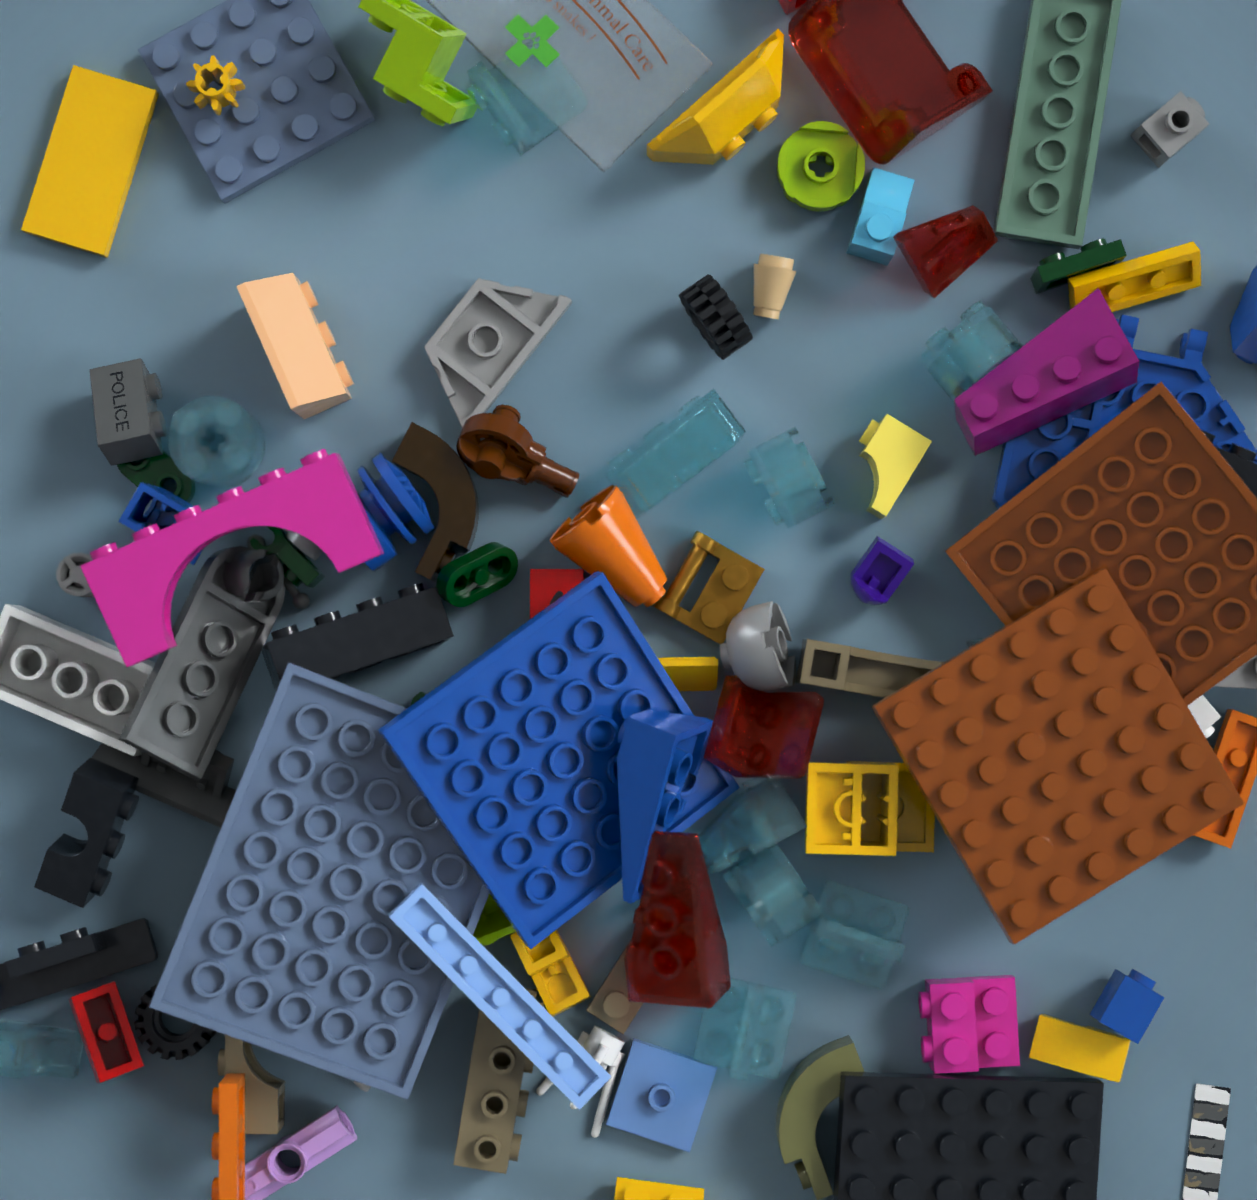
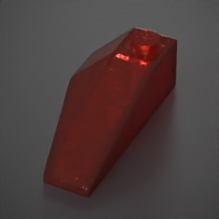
M655 831L651 836L642 877V884L644 886L640 904L634 913L633 923H635L633 936L631 943L627 946L624 959L628 999L632 1002L712 1008L731 988L727 944L698 833Z

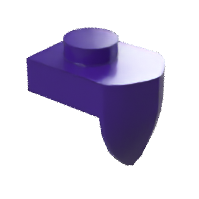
M877 536L851 572V584L859 600L870 605L886 604L913 567L914 560Z

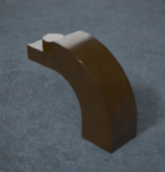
M411 422L392 462L428 482L438 499L439 522L415 570L416 573L435 582L442 568L456 557V553L450 551L454 543L470 551L478 527V496L471 474L457 453L440 437Z

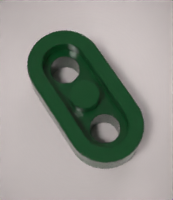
M163 449V455L145 458L137 466H134L132 462L117 464L120 472L137 487L143 482L163 488L167 480L174 479L177 483V489L173 494L188 503L194 497L195 482L193 477Z
M498 542L485 544L446 564L437 577V592L443 600L456 607L468 606L507 586L513 580L518 569L517 555L512 549Z

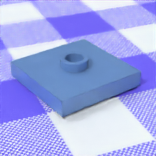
M633 1038L606 1125L690 1152L713 1083L717 1065Z

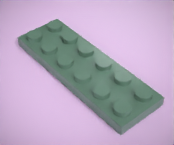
M1031 0L993 232L994 236L1080 249L1082 247L1122 0Z

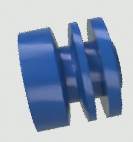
M381 452L372 458L374 465L382 475L379 479L375 480L363 465L357 469L365 489L358 493V496L385 553L365 562L374 572L398 555L390 538L396 531L410 544L413 545L417 542L415 535L408 526L410 521L414 519L425 534L435 529L434 524L430 520L426 503L405 473L389 462Z

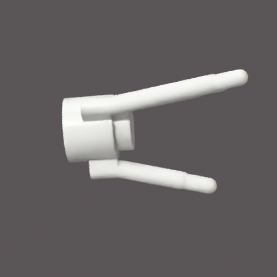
M594 1025L590 1034L582 1031L577 1042L605 1070L609 1065L607 1072L611 1078L603 1085L591 1130V1136L597 1138L604 1122L618 1068L625 1056V1053L620 1051L625 1042L614 1034ZM546 1077L536 1089V1093L539 1096L543 1095L553 1083ZM570 1102V1107L572 1109H577V1107L572 1102Z

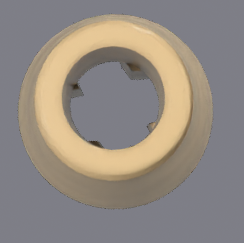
M760 254L758 264H754L755 307L753 315L779 320L780 311H782L797 272L792 270L794 259Z

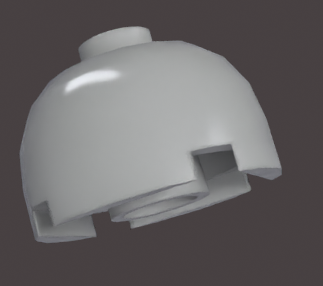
M773 601L741 610L732 618L727 628L726 643L720 644V656L725 669L732 668L736 678L748 688L769 691L795 684V655L788 656L786 640L792 641L780 606L777 603L773 604Z

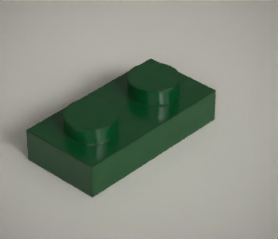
M1104 238L1098 239L1082 246L1080 253L1065 257L1064 252H1060L1040 260V266L1036 268L1030 278L1035 293L1039 294L1066 285L1070 277L1121 263L1127 256L1121 239L1107 243Z

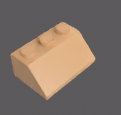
M288 273L244 282L236 286L292 411L305 420L352 399L347 387L354 385L344 361L336 363L330 347L336 345V342L327 322L318 323L312 308L319 304L308 281L300 283V280L294 273Z

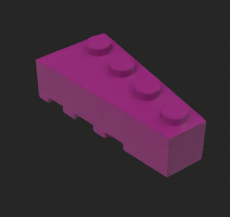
M1099 288L954 399L956 421L974 456L1137 383L1139 359Z

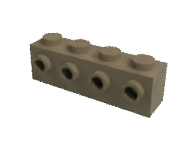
M525 988L536 999L537 990ZM480 1009L453 1165L506 1174L509 1160L518 1162L522 1134H515L514 1128L516 1116L525 1118L529 1091L522 1090L521 1086L524 1072L532 1074L534 1063Z

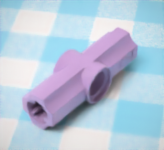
M337 1105L295 1133L284 1136L276 1145L246 1163L245 1200H263L286 1184L298 1181L305 1172L356 1141L357 1135L346 1113ZM285 1149L295 1151L299 1155L301 1165L296 1168L286 1166L281 1161L280 1151Z

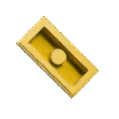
M716 657L658 658L678 691L716 690L718 679V659Z

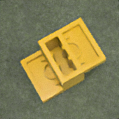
M807 762L805 853L896 856L897 851L934 852L935 815L904 762Z

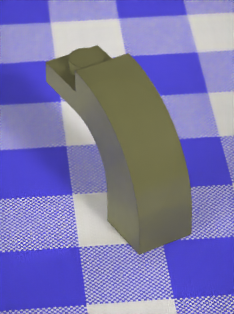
M849 1035L831 1041L805 1057L786 1081L777 1107L776 1134L784 1164L802 1158V1162L794 1164L803 1189L812 1187L817 1200L833 1195L816 1146L815 1133L817 1122L827 1105L840 1095L841 1071L864 1072L854 1042Z

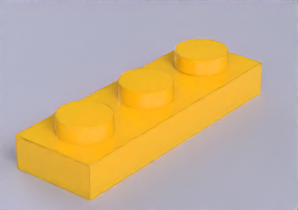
M1192 241L1068 278L1070 309L1097 288H1099L1111 311L1115 312L1200 287V249Z

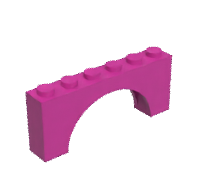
M326 449L316 451L300 459L303 467L286 474L282 467L258 478L261 486L245 493L242 486L233 488L216 496L219 503L216 506L202 511L200 505L193 506L175 514L174 518L177 523L160 530L158 524H153L133 533L132 537L135 541L118 549L114 542L90 552L92 561L80 567L126 667L141 663L177 646L171 626V604L177 583L188 564L199 552L215 540L229 533L257 526H272L293 531L319 546L333 562L338 573L347 571L385 554L340 454L332 453L328 455Z

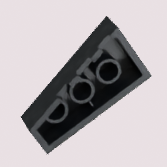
M423 583L415 584L397 591L399 599L383 604L382 598L376 597L357 604V613L341 618L338 610L314 618L316 625L314 627L299 631L297 624L272 632L273 640L266 642L262 649V654L275 692L288 662L328 678L336 679L342 674L355 673L380 664L383 660L396 659L454 637L436 586L425 590Z

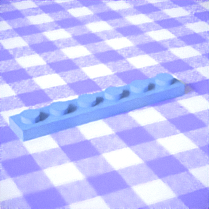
M422 883L388 914L389 918L579 1110L611 1078L610 1074Z

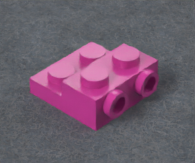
M1013 975L925 979V991L918 994L920 1018H927L928 1036H921V1055L923 1063H929V1067L934 1074L979 1072V1068L1020 1066L1016 985Z

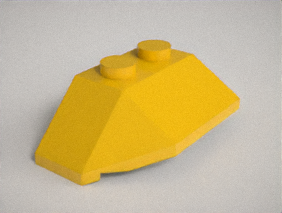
M779 29L774 31L754 51L659 135L653 138L647 144V156L656 162L714 165L721 157H724L726 161L734 157L746 144L743 138L754 128L761 132L769 126L778 116L775 110L778 108L781 96L784 34Z

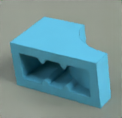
M873 167L848 245L847 254L888 266L895 254L907 215L906 211L914 179Z

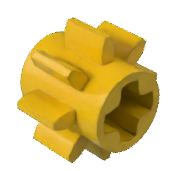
M211 55L210 63L203 66L196 63L193 64L196 71L195 80L186 82V86L192 92H200L194 100L199 109L204 108L209 103L216 115H221L223 107L232 105L237 108L239 106L235 100L236 91L244 90L245 85L240 79H231L238 70L234 63H227L223 68L215 55ZM214 80L219 84H223L222 88L218 91L215 88L209 87V84Z

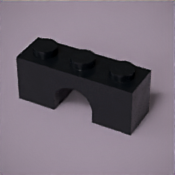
M89 758L74 771L61 811L76 817L83 823L87 830L88 840H79L63 834L46 851L34 886L35 888L81 908H84L95 895L100 897L103 895L112 876V872L107 870L111 858H116L125 840V834L120 832L123 822L131 818L139 801V796L134 794L139 778L93 758Z

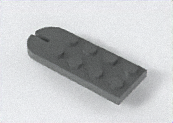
M237 546L219 550L206 560L172 628L177 646L159 655L119 740L193 779H202L284 602L283 567L275 554L265 556L266 549L255 550L250 547ZM254 563L253 568L249 574L250 567Z

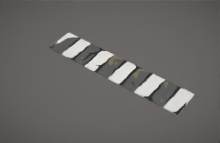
M1196 1084L1182 1200L1218 1199L1231 1088Z

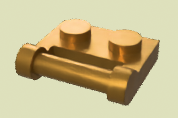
M696 531L690 541L693 546L665 596L661 597L653 607L720 645L726 639V631L732 618L743 609L765 569L719 544L705 534ZM710 554L719 559V562L691 612L679 605L707 555Z

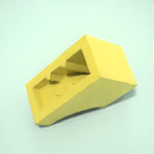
M886 414L879 423L872 419L859 439V442L865 445L859 456L866 459L869 463L874 480L872 499L866 511L879 519H883L888 515L932 443L931 440L889 414Z

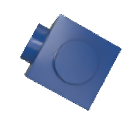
M1133 968L1128 976L1115 969L1089 1015L1139 1044L1164 997L1152 990L1156 983L1155 981Z

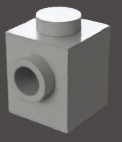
M1180 91L1144 121L1131 134V137L1159 168L1202 132L1209 123L1204 118L1205 112L1201 105L1195 99L1187 98Z

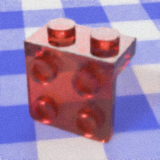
M736 675L725 676L704 758L736 778L800 779L806 774L824 705V698L816 692L765 693L764 691L747 687Z

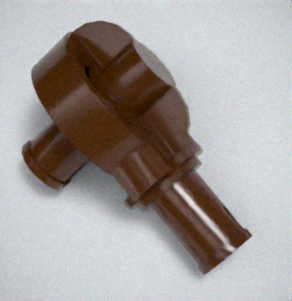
M502 404L496 406L493 413L476 414L465 421L457 441V453L461 460L478 475L486 479L515 481L525 486L535 481L565 498L571 495L578 482L579 473L545 457L546 447L533 441L528 430L518 423L521 416L517 409Z

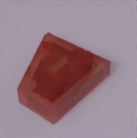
M973 205L903 230L893 236L923 291L932 298H936L998 242L984 212Z

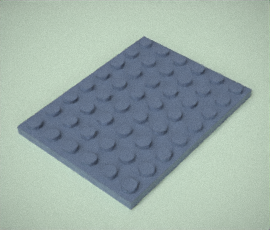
M290 662L287 663L150 1002V1008L408 1100L454 982L389 918L388 914L422 883L473 935L489 896V891L378 731V729L407 708Z

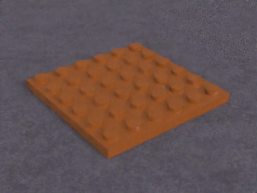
M1161 381L945 550L947 555L1005 626L1096 571L1106 568L1187 706L1257 655V498Z
M1106 568L1096 571L871 706L1008 941L1014 945L1244 804Z

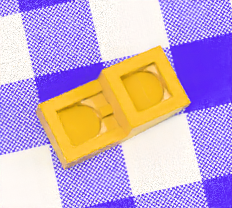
M555 930L532 949L524 944L517 932L510 935L528 975L532 977L547 1011L553 1017L591 998L558 930Z
M1040 1014L1029 1058L1094 1077L1121 1082L1131 1040L1091 1026L1085 1027L1046 1014Z

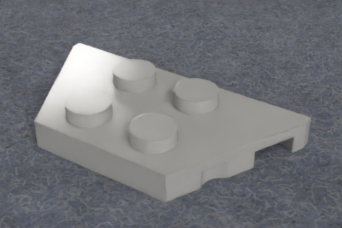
M480 278L476 280L424 346L461 427L471 416L488 411L571 306L572 300L563 295L554 296L534 292L533 289L519 286H505L499 282Z

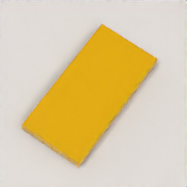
M73 65L21 228L23 232L108 258L159 97V93L155 89Z

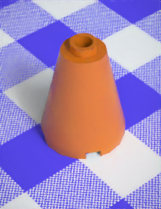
M613 485L608 486L586 501L580 507L582 511L573 519L568 517L552 534L549 541L557 551L590 575L596 571L603 572L616 594L632 606L637 607L644 604L647 608L656 603L665 594L666 590L663 585L666 583L667 577L623 492L616 485L615 487Z

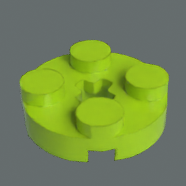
M827 121L811 122L800 127L798 131L792 133L783 143L777 159V177L785 197L790 202L811 211H829L847 204L857 191L864 176L865 158L859 143L857 145L854 138L848 134L849 132L845 128ZM817 156H824L825 163L833 167V171L826 172L824 177H817L815 171L809 170L808 163H815Z

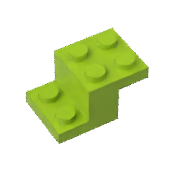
M361 0L358 8L370 14L368 21L371 24L389 33H392L394 29L396 30L373 77L374 80L384 85L382 91L398 102L407 103L409 100L423 108L420 114L427 120L440 126H444L445 123L453 124L473 118L480 102L444 81L467 33L411 0Z

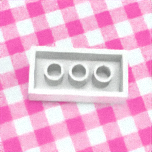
M5 604L0 615V699L132 756L142 755V751L119 740V737L149 678L155 662L147 659L136 665L126 667L117 646L21 605Z

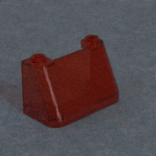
M807 0L789 22L788 33L790 41L863 150L872 161L878 164L885 165L901 156L982 102L993 91L982 73L969 63H961L949 71L902 2L903 0Z

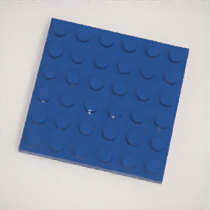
M596 571L382 726L378 731L524 944L532 949L622 879L617 756L621 745L618 743V733L623 722L628 716L647 709L694 715L604 573ZM709 739L697 776L688 774L680 794L681 799L687 801L682 815L678 814L674 823L665 832V835L670 837V841L740 788Z

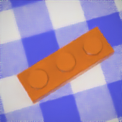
M1227 709L1213 751L1244 804L1193 836L1231 849L1257 775V718L1234 709Z
M227 1073L220 1081L219 1087H214L212 1092V1114L219 1115V1132H214L211 1153L213 1160H219V1177H214L211 1199L245 1200V1073Z

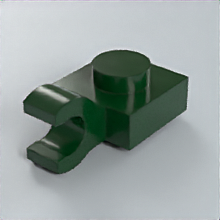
M267 526L274 533V541L268 546H263L254 537L250 540L253 549H266L265 555L276 554L284 563L282 565L284 575L296 587L304 583L307 587L314 588L325 577L287 539L282 528Z

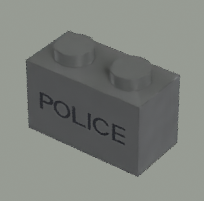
M141 358L89 369L97 444L110 465L113 466L163 455L161 437L167 436V428L162 412L157 410L156 400L162 399V389L157 374H150Z

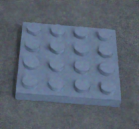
M226 0L138 49L224 204L376 121L309 0ZM211 55H215L223 68L227 63H234L238 70L231 79H240L245 85L244 90L236 91L235 100L239 106L237 108L232 105L223 107L221 115H216L209 103L204 108L199 109L194 100L200 92H192L186 86V82L195 80L196 71L193 64L196 63L203 66L210 63ZM215 80L209 84L210 88H215L217 91L223 86L222 83L219 84Z

